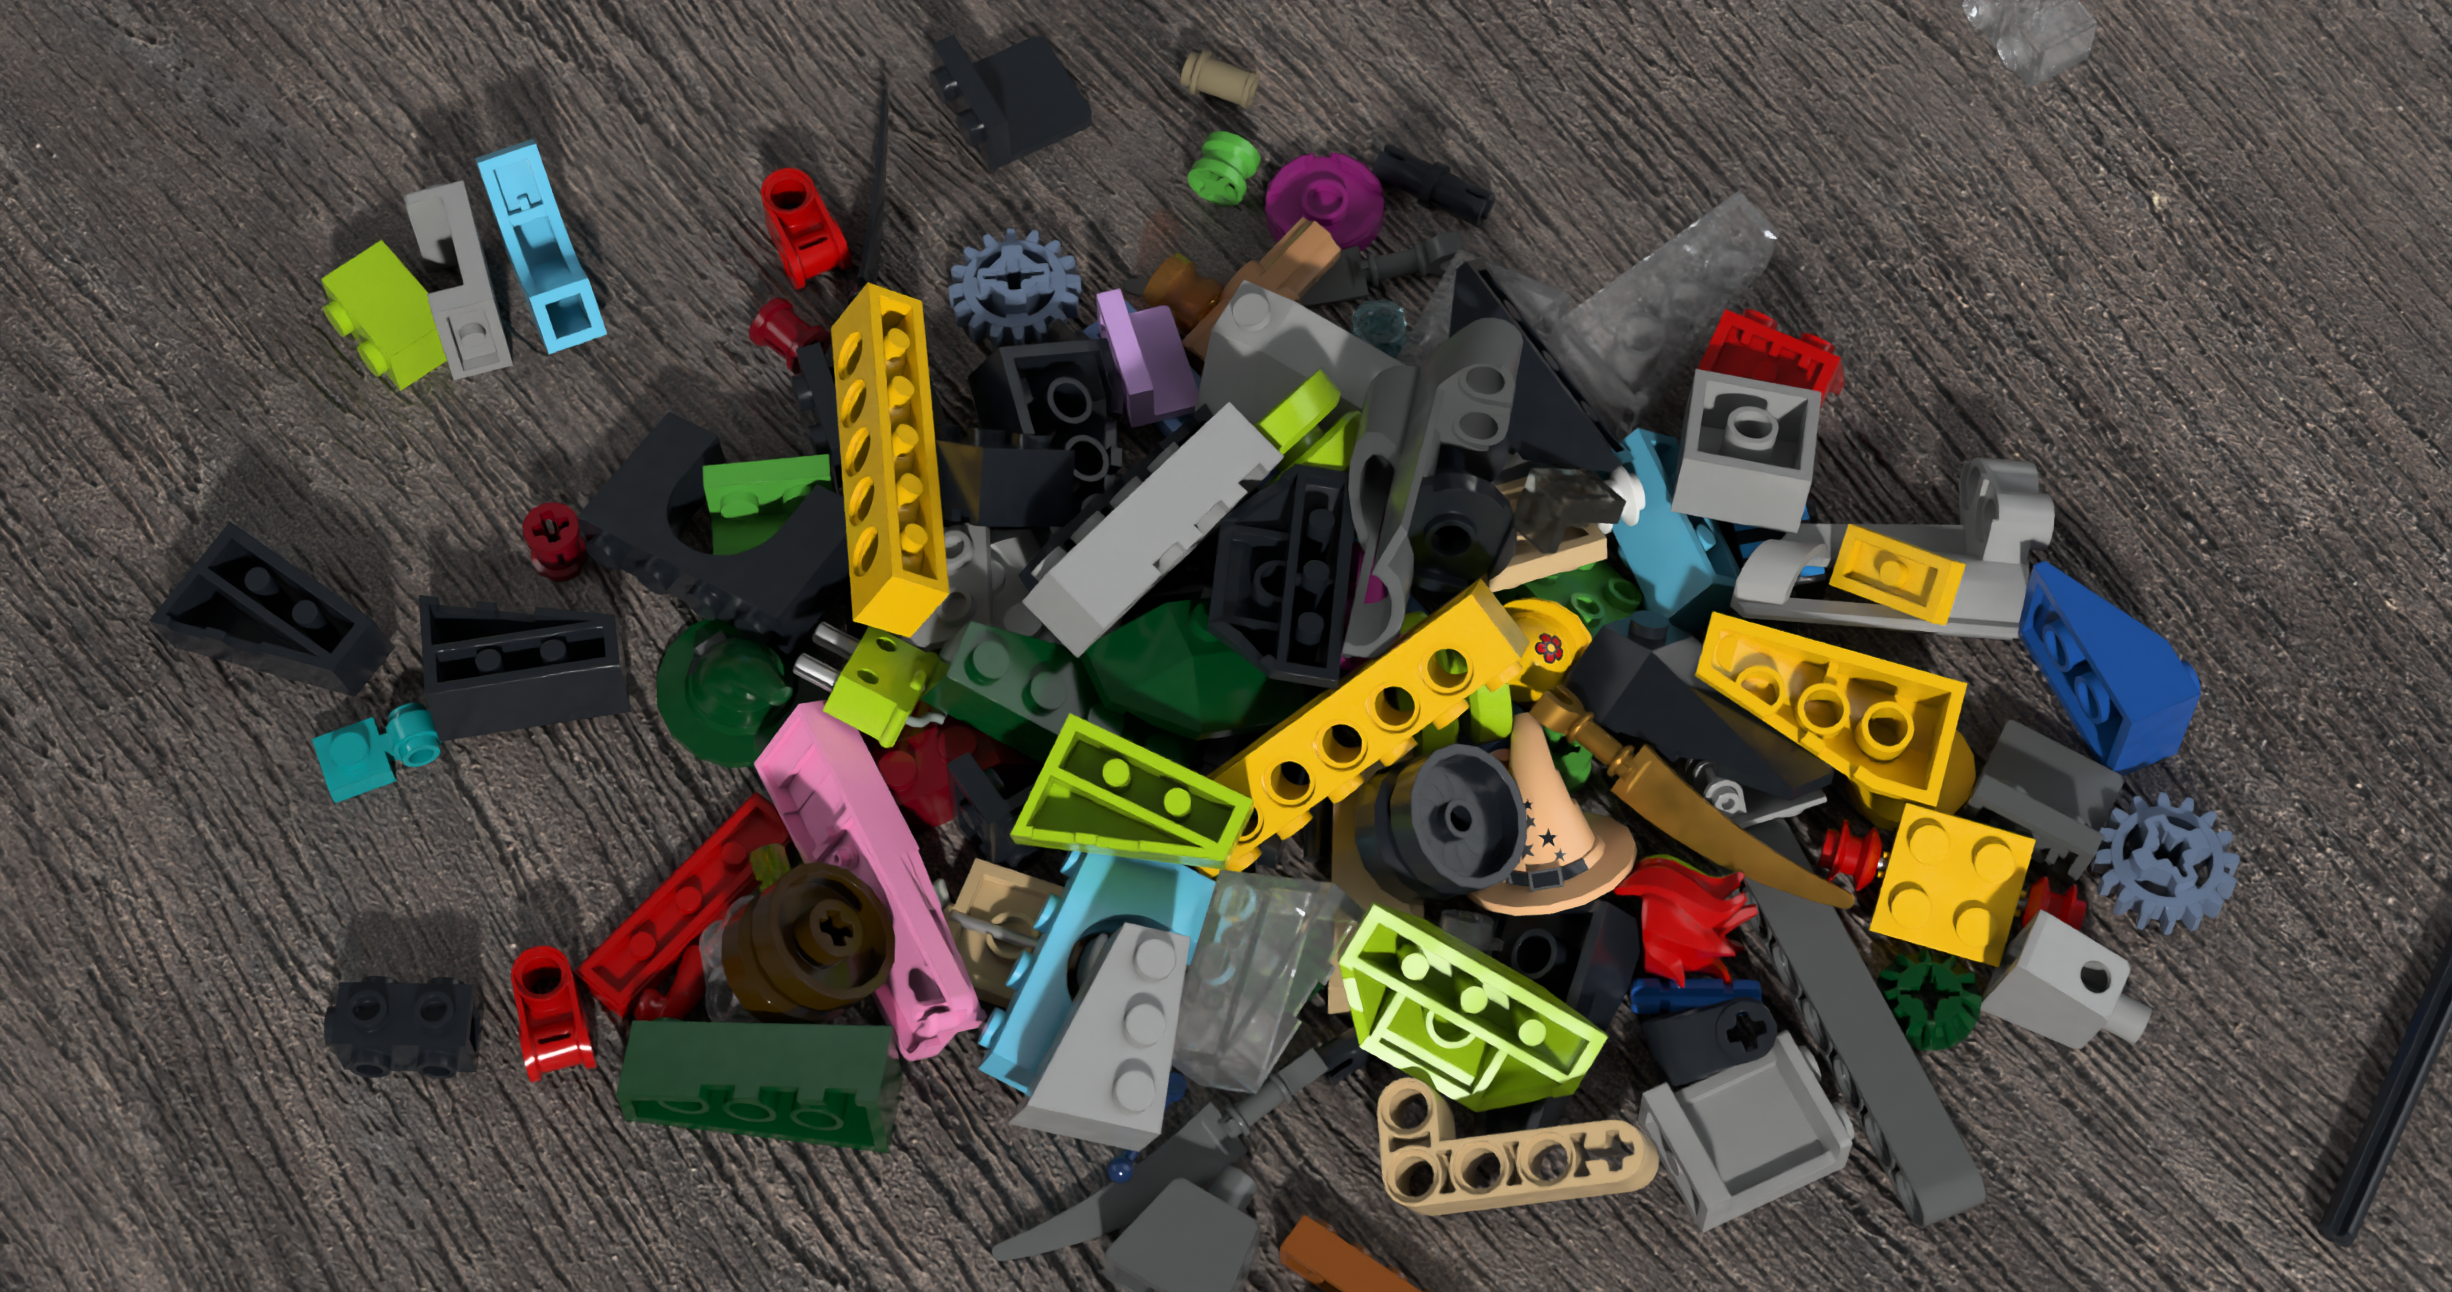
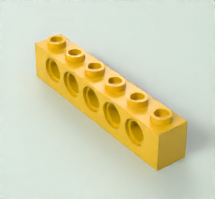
M868 282L831 327L853 621L911 638L950 594L923 304L921 300Z
M1481 578L1398 637L1385 653L1374 659L1366 660L1340 679L1337 689H1326L1206 776L1210 780L1253 799L1254 807L1258 813V820L1248 821L1226 867V871L1231 877L1243 871L1260 857L1262 851L1258 845L1273 834L1277 833L1282 841L1289 838L1313 818L1309 811L1311 807L1327 796L1333 804L1343 800L1365 781L1364 777L1360 774L1363 770L1379 759L1385 767L1392 765L1417 744L1413 738L1415 733L1431 722L1438 730L1444 728L1469 708L1470 705L1465 698L1484 684L1490 692H1494L1513 679L1523 669L1518 660L1521 659L1530 641ZM1441 649L1458 651L1465 658L1468 671L1461 674L1446 672L1437 662L1436 651ZM1388 687L1403 688L1412 696L1415 708L1410 711L1393 709L1385 700L1384 689ZM1338 724L1351 726L1359 733L1362 746L1346 748L1340 745L1332 734V726ZM1290 761L1303 766L1309 774L1310 783L1296 785L1289 782L1282 774L1281 763ZM1195 866L1201 875L1209 879L1223 871V869Z

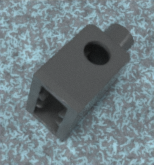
M1228 1165L1223 1167L1208 1191L1203 1190L1184 1178L1178 1177L1172 1180L1105 1253L1107 1279L1128 1292H1241L1260 1247V1224L1252 1217L1243 1213L1258 1190V1185L1247 1174Z

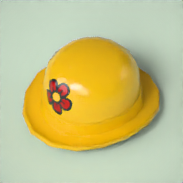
M1536 597L1515 599L1502 605L1530 641L1521 659L1518 660L1523 669L1508 683L1511 701L1531 709L1543 693L1547 691L1552 693L1555 687L1563 682L1592 641L1591 634L1578 615L1558 602Z

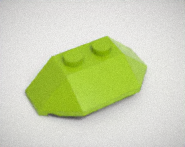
M1374 901L1370 904L1337 959L1360 1048L1426 1083L1475 1112L1524 1104L1550 1096L1557 1098L1573 1095L1608 1038V1035L1538 983L1425 919Z

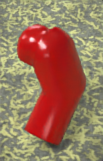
M692 945L686 948L673 985L667 995H663L653 988L644 990L634 1011L635 1019L637 1021H653L660 1017H670L679 1020L684 1018L704 997L716 963L715 954L710 949L700 945Z

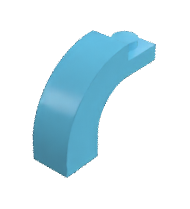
M530 139L475 158L507 255L533 322L548 354L607 335L589 279L582 269L568 237L535 141Z

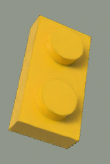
M1848 523L1829 585L1924 621L1946 626L1966 564L1872 529Z

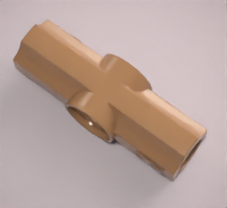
M1302 217L1259 262L1251 260L1239 269L1224 288L1220 296V302L1181 341L1191 367L1202 376L1211 330L1243 280L1301 304V298L1341 257V249L1334 242L1331 234L1316 221L1312 222Z

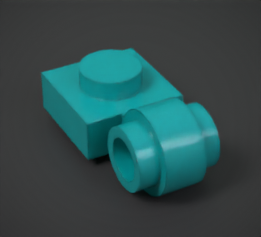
M409 703L394 709L388 716L389 723L384 734H380L374 718L371 717L312 738L328 791L334 803L396 782L391 766L393 761L400 760V762H403L408 767H419L431 763L439 756V747L443 741L439 742L431 713L426 710L424 705Z

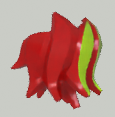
M1668 854L1651 855L1639 859L1633 865L1632 871L1613 891L1616 895H1635L1642 906L1632 916L1642 922L1643 969L1652 976L1673 979L1681 988L1685 987L1687 973L1709 975L1714 979H1723L1724 984H1732V978L1720 957L1735 956L1737 953H1742L1746 948L1740 942L1733 941L1725 935L1745 921L1758 915L1756 904L1744 905L1748 899L1745 892L1726 900L1729 895L1740 887V882L1745 876L1744 873L1735 872L1722 877L1708 876L1687 862Z

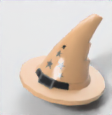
M1529 712L1517 714L1512 717L1508 772L1517 783L1526 808L1527 840L1520 863L1505 881L1468 893L1467 897L1489 911L1514 916L1552 914L1585 905L1613 890L1632 871L1637 848L1628 827L1609 816L1583 812L1576 799L1570 798L1562 776L1554 766L1542 724L1531 716Z

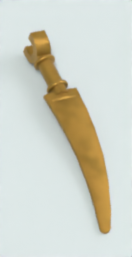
M1563 684L1556 686L1552 693L1549 691L1543 693L1529 712L1531 716L1547 728L1564 734L1569 743L1577 741L1608 767L1607 774L1609 776L1617 774L1619 779L1611 791L1645 819L1718 865L1734 872H1743L1745 877L1783 892L1842 909H1849L1854 905L1855 897L1852 893L1808 871L1737 825L1676 774L1647 743L1635 756L1633 754L1634 746L1628 745L1624 747L1593 721L1594 714L1586 712L1581 701Z

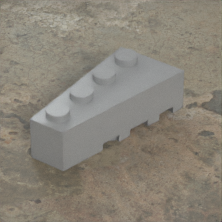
M1228 402L1181 447L1175 442L1170 444L1148 466L1147 470L1151 475L1144 482L1138 476L1129 481L1109 502L1114 510L1106 518L1098 510L1086 520L1070 537L1077 544L1070 552L1066 553L1060 546L1056 547L1031 572L1039 583L1025 597L1022 603L1078 658L1218 528L1221 519L1236 509L1277 466L1284 456Z

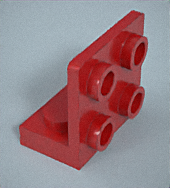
M1745 308L1741 315L1725 309L1697 369L1822 392L1820 409L1828 391L1840 395L1845 384L1841 357L1833 354L1836 348L1831 343L1809 333H1801L1799 339L1777 331L1778 323L1775 320L1752 309Z

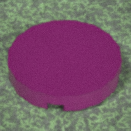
M1330 152V157L1322 156L1315 158V153L1298 156L1280 167L1268 184L1265 217L1270 234L1279 242L1303 217L1312 222L1316 221L1326 229L1341 250L1358 245L1359 252L1370 246L1381 231L1385 210L1383 191L1379 179L1366 164L1346 154Z

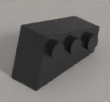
M419 595L425 697L439 742L631 712L627 664L615 615L536 607L534 614L499 611L497 603L477 601L475 608L440 605L438 597Z

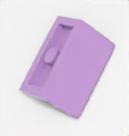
M1120 288L1096 294L1098 330L1101 338H1107L1122 388L1123 406L1130 427L1135 428L1195 413L1198 389L1170 307L1162 305L1129 314Z

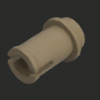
M1204 49L1201 54L1194 51L1190 52L1183 67L1180 84L1189 87V92L1192 95L1197 96L1201 91L1239 104L1247 109L1250 107L1257 91L1260 73L1256 71L1251 72L1213 59L1212 52Z

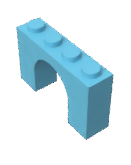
M1068 851L1059 871L1069 877L1060 897L1053 893L1049 894L1033 924V929L1042 933L1033 954L1023 950L1007 978L1005 986L1015 990L1005 1011L997 1007L993 1010L978 1039V1044L987 1048L978 1069L1026 1093L1038 1071L1039 1064L1046 1051L1051 1047L1072 1005L1067 987L1066 970L1070 952L1078 941L1100 933H1115L1125 922L1190 937L1187 965L1200 970L1218 952L1243 896L1182 864Z

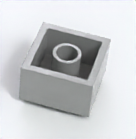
M1695 369L1682 425L1670 511L1797 535L1812 483L1822 392Z

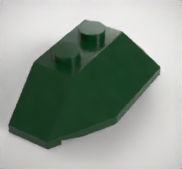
M1210 598L1166 602L1098 639L1080 656L1105 709L1122 715L1127 710L1151 725L1196 741L1269 731L1312 700L1313 685L1270 679L1207 631Z

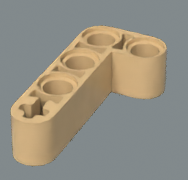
M1404 1077L1391 1082L1378 1099L1377 1118L1382 1179L1385 1190L1394 1201L1421 1215L1436 1216L1632 1192L1642 1189L1649 1184L1658 1171L1659 1155L1656 1145L1647 1135L1622 1120H1604L1456 1139L1454 1113L1451 1103L1442 1093L1416 1078ZM1426 1098L1428 1113L1424 1122L1418 1127L1406 1129L1403 1121L1405 1109L1413 1100ZM1621 1142L1634 1149V1155L1623 1158L1622 1170L1606 1160H1590L1587 1152L1589 1150L1599 1158L1616 1156L1620 1154ZM1565 1148L1568 1162L1564 1173L1556 1179L1544 1180L1541 1174V1163L1545 1155L1551 1150ZM1497 1156L1501 1165L1498 1179L1490 1187L1478 1189L1475 1182V1171L1479 1163L1485 1158ZM1431 1165L1434 1172L1433 1184L1424 1195L1413 1197L1409 1189V1181L1413 1172L1420 1166Z

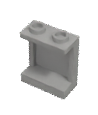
M464 181L450 184H434L421 191L406 194L404 196L406 209L426 270L433 272L458 265L460 267L464 285L427 294L453 380L513 366L485 251Z
M1788 1030L1778 1033L1773 1048L1766 1056L1756 1061L1725 1069L1675 1093L1672 1092L1666 1082L1642 1094L1638 1120L1647 1136L1656 1145L1659 1158L1701 1233L1846 1166L1852 1147V1139L1855 1136L1851 1120L1840 1103H1830L1819 1084L1821 1082V1073L1813 1054L1805 1045L1797 1047Z

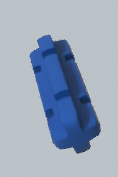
M1635 978L1630 984V1007L1637 1014H1659L1660 1009H1667L1668 1013L1690 1007H1704L1735 997L1745 996L1762 1002L1761 985L1756 980L1732 979V984H1724L1723 979H1685V987L1681 988L1675 980L1668 978V983H1660V978ZM1747 1011L1735 1014L1737 1016H1749Z

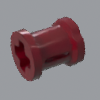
M776 297L764 305L758 312L750 326L749 339L757 346H768L786 360L787 369L796 375L800 373L796 349L820 342L825 356L830 346L831 336L820 325L811 327L793 313V305L790 302Z
M557 502L543 503L533 508L526 515L522 530L524 540L529 548L532 549L531 562L537 574L553 582L568 581L578 576L588 560V553L585 547L586 544L581 536H579L580 525L575 512L567 505ZM547 519L552 520L554 530L549 532L546 526ZM563 554L564 565H559L556 555Z

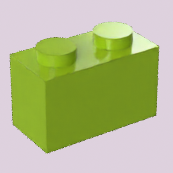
M382 240L321 278L329 303L323 306L326 317L342 337L351 333L360 343L357 346L358 353L376 377L385 373L396 387L402 391L447 361L427 296L429 293Z

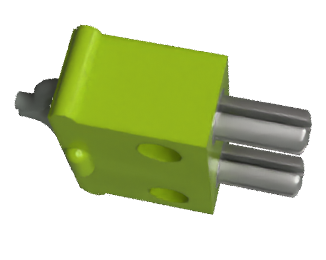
M821 622L813 634V642L849 660L843 671L840 672L805 653L801 654L796 660L793 668L794 674L831 693L823 708L825 713L874 737L885 748L894 746L905 724L912 727H923L932 721L942 725L947 716L946 713L931 705L930 707L933 712H927L919 718L911 716L922 696L938 655L933 652L926 653L884 630L869 626L860 641L826 622Z

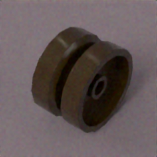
M825 862L800 864L789 871L762 893L735 911L722 933L721 963L728 985L745 1010L762 1023L826 1025L883 985L895 962V933L887 909L868 884L848 869Z

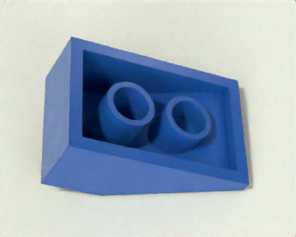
M2046 561L2034 565L2026 589L2018 635L2096 762L2122 776H2126L2177 754L2201 696L2199 679L2191 664L2186 660H2180L2166 639Z

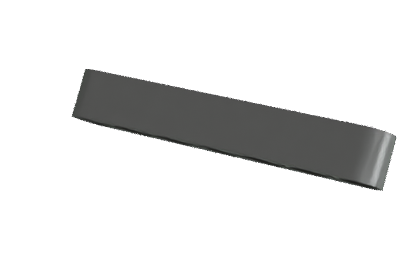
M1777 817L1743 828L1778 853L1814 873L1784 818ZM1719 865L1724 876L1735 873ZM1744 876L1740 882V887L1734 891V894L1737 896L1745 892L1748 899L1744 905L1756 904L1758 915L1749 919V922L1911 1221L1918 1228L1924 1229L1984 1203L1986 1198L1984 1184L1971 1155L1834 907L1783 892Z

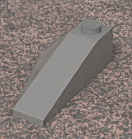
M1243 280L1211 330L1195 411L1206 403L1212 414L1215 415L1230 402L1254 425L1285 396L1321 367L1342 391L1337 406L1318 423L1319 427L1324 431L1345 413L1352 411L1362 412L1369 384L1381 371L1394 366L1407 365L1299 303Z

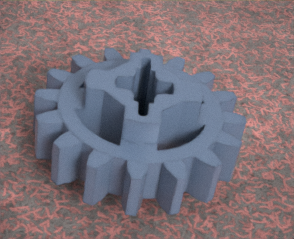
M1007 229L1005 241L997 243L991 235L986 234L983 236L984 250L979 252L970 247H966L963 250L965 265L952 266L953 285L948 286L950 305L954 308L956 325L958 328L969 326L971 342L976 344L987 336L991 339L992 352H995L999 347H1003L1005 342L1018 346L1026 345V342L1034 340L1036 344L1048 343L1047 333L1050 331L1063 337L1068 333L1067 318H1078L1079 316L1078 298L1082 297L1080 275H1076L1074 257L1072 255L1061 257L1059 241L1055 239L1043 247L1040 245L1038 231L1032 230L1026 240L1023 241L1017 240L1014 229Z
M2166 792L2159 793L2154 807H2148L2147 803L2140 796H2136L2132 799L2128 814L2115 808L2109 817L2108 828H2100L2099 832L2104 834V837L2098 848L2099 851L2096 852L2091 863V871L2104 874L2097 887V892L2099 895H2111L2114 893L2117 895L2118 899L2113 909V913L2116 916L2126 913L2129 909L2138 913L2136 918V928L2143 930L2151 918L2160 921V927L2164 935H2170L2176 920L2180 919L2190 931L2197 930L2203 918V913L2215 919L2225 902L2223 899H2230L2237 880L2232 875L2235 874L2240 863V855L2226 852L2234 836L2231 831L2215 833L2212 830L2217 817L2213 810L2205 813L2200 818L2193 814L2194 799L2187 797L2182 802L2180 808L2171 807ZM2133 837L2135 841L2133 851L2129 859L2123 860V846ZM2207 866V881L2201 888L2197 889L2195 884L2198 879V873L2202 867Z

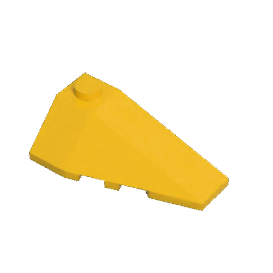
M1712 612L1695 672L1697 678L1870 792L1933 810L1937 807L1967 683Z

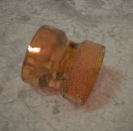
M1178 252L1166 259L1155 271L1145 288L1143 299L1152 308L1162 305L1170 307L1172 315L1175 317L1176 326L1188 335L1220 302V296L1225 286L1215 278H1203L1197 275L1196 264L1184 254Z

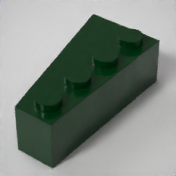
M969 621L943 645L920 700L1043 765L1069 713L1185 768L1188 767L1198 740L1196 741L1151 725L1127 710L1122 715L1105 709L1080 656L1077 658L1066 646L974 621Z

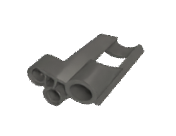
M1482 318L1473 321L1440 345L1421 369L1415 366H1394L1381 371L1369 384L1350 460L1348 488L1352 520L1361 548L1364 551L1341 657L1351 658V656L1374 659L1385 653L1399 635L1414 575V553L1407 533L1422 478L1435 475L1440 446L1445 445L1474 451H1488L1489 446L1502 441L1508 432L1516 392L1515 382L1523 339L1519 330L1506 320ZM1385 513L1372 575L1379 577L1387 586L1389 595L1377 603L1364 604L1382 518Z

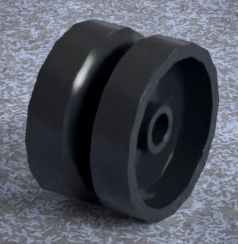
M1455 743L1377 770L1362 787L1354 811L1355 842L1365 869L1381 890L1402 903L1426 906L1457 895L1479 891L1505 881L1520 863L1527 840L1526 808L1517 783L1500 760L1477 746Z

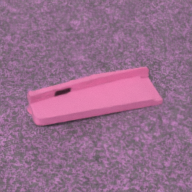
M827 700L798 704L755 761L754 766L804 864L825 862L848 869L872 888L887 909L895 933V962L885 983L870 994L886 1025L893 1027L896 1045L904 1058L908 1061H916L936 1056L956 1033L978 1028L987 1018L985 1010L981 1009L961 954L958 953L941 910V904L918 850L920 848L858 729L825 713L823 708Z

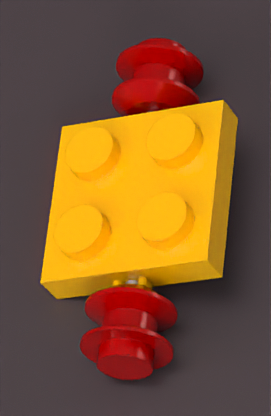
M1904 802L1890 852L1883 851L1882 857H1880L1883 843L1877 828L1873 827L1864 838L1850 834L1848 820L1844 819L1840 831L1827 829L1817 866L1829 869L1826 879L1829 882L1839 873L1851 875L1855 891H1860L1871 883L1876 869H1878L1877 877L1883 879L1868 927L1869 931L1998 968L2014 916L2020 917V925L2023 929L2041 909L2080 932L2087 904L2086 901L2076 899L2077 885L2075 884L2063 895L2051 892L2047 876H2043L2032 884L2028 892L2021 890L2036 839L1909 802Z

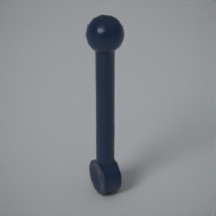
M1170 1072L1164 1113L1171 1102H1177L1185 1096L1187 1081L1179 1073ZM1125 1149L1122 1156L1114 1157L1107 1166L1109 1178L1117 1183L1127 1182L1134 1173L1132 1163L1139 1152Z

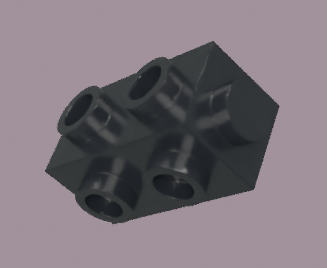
M368 976L363 978L361 982H339L336 1006H328L325 1013L324 1038L326 1045L333 1047L344 1070H350L352 1073L362 1077L380 1078L387 1076L390 1071H417L420 1075L428 1078L448 1079L454 1077L457 1072H477L484 1010L473 984H465L463 981L455 978L436 977L428 980L426 984L399 983L397 980L385 976Z

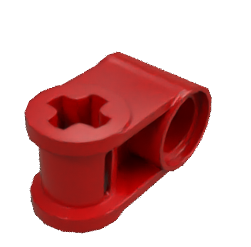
M784 168L768 175L761 187L765 222L768 233L777 248L783 268L795 290L805 287L806 279L839 267L842 271L853 268L851 254L842 231L835 219L831 218L813 180L808 174L799 169ZM786 205H800L794 209H781Z
M547 945L534 946L525 950L516 958L512 966L511 982L520 1023L518 1024L519 1040L530 1082L541 1081L543 1073L581 1064L587 1070L597 1068V1058L589 1022L582 1006L579 987L566 956L558 949ZM554 976L561 979L559 985L551 992L546 994L530 992L533 985L544 977Z

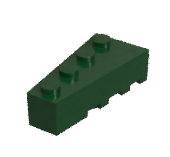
M660 1017L653 1021L632 1020L616 1096L625 1121L890 1153L903 1075L892 1026L684 1022L676 1018Z

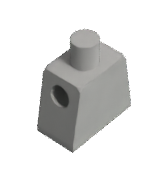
M2041 909L2004 949L1999 968L1995 967L1981 1003V1010L2076 1049H2082L2101 1029L2135 1044L2146 1028L2152 1013V1008L2121 993L2131 970L2127 960Z

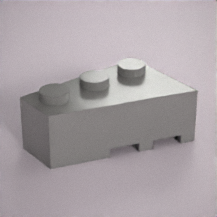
M1125 922L1105 942L1068 1010L1064 1023L1051 1047L1046 1051L1037 1068L1036 1075L1022 1101L1017 1105L1008 1124L1138 1152L1161 1134L1190 944L1189 936Z

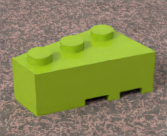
M1069 713L1010 836L1015 844L1225 870L1254 811V800Z

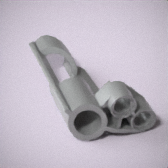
M1976 457L1971 462H1964L1960 475V525L1854 524L1966 564L1946 626L1933 624L1880 604L1790 598L1793 586L1805 566L1835 567L1848 524H1800L1797 535L1785 533L1781 540L1768 539L1761 543L1741 569L1736 580L1730 607L1743 618L1882 628L1888 631L2012 640L2017 638L2019 621L2027 589L2029 574L2027 556L2029 550H2045L2052 538L2055 518L2053 500L2049 494L2038 493V471L2033 462Z

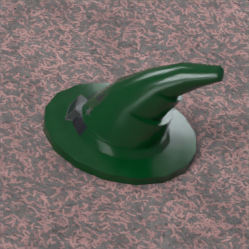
M718 618L712 621L704 619L692 624L668 647L656 675L658 711L672 738L696 758L727 768L755 767V761L798 704L828 700L829 691L793 673L796 660L801 654L805 653L823 663L825 662L813 640L808 635H805L788 655L768 643L763 644L755 639L743 637L737 628Z

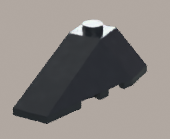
M1595 899L1585 905L1552 914L1514 916L1490 911L1480 941V951L1538 983L1606 1032L1632 980L1643 944L1642 922L1609 902ZM1571 1095L1557 1098L1550 1096L1519 1105L1481 1112L1474 1111L1473 1137L1555 1127Z

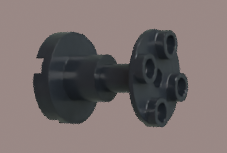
M1507 435L1499 443L1489 446L1488 451H1474L1445 445L1440 446L1435 475L1422 478L1407 533L1414 553L1412 584L1437 592L1462 591L1468 588L1469 580L1478 579L1487 574L1489 581L1498 576L1510 563L1517 545L1516 520L1510 501L1491 483L1500 474L1506 463L1509 451Z

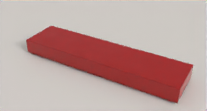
M757 791L754 792L573 971L576 981L624 1020L636 1008L644 990L649 988L655 989L681 963L685 949L692 945H699L796 848L776 807Z

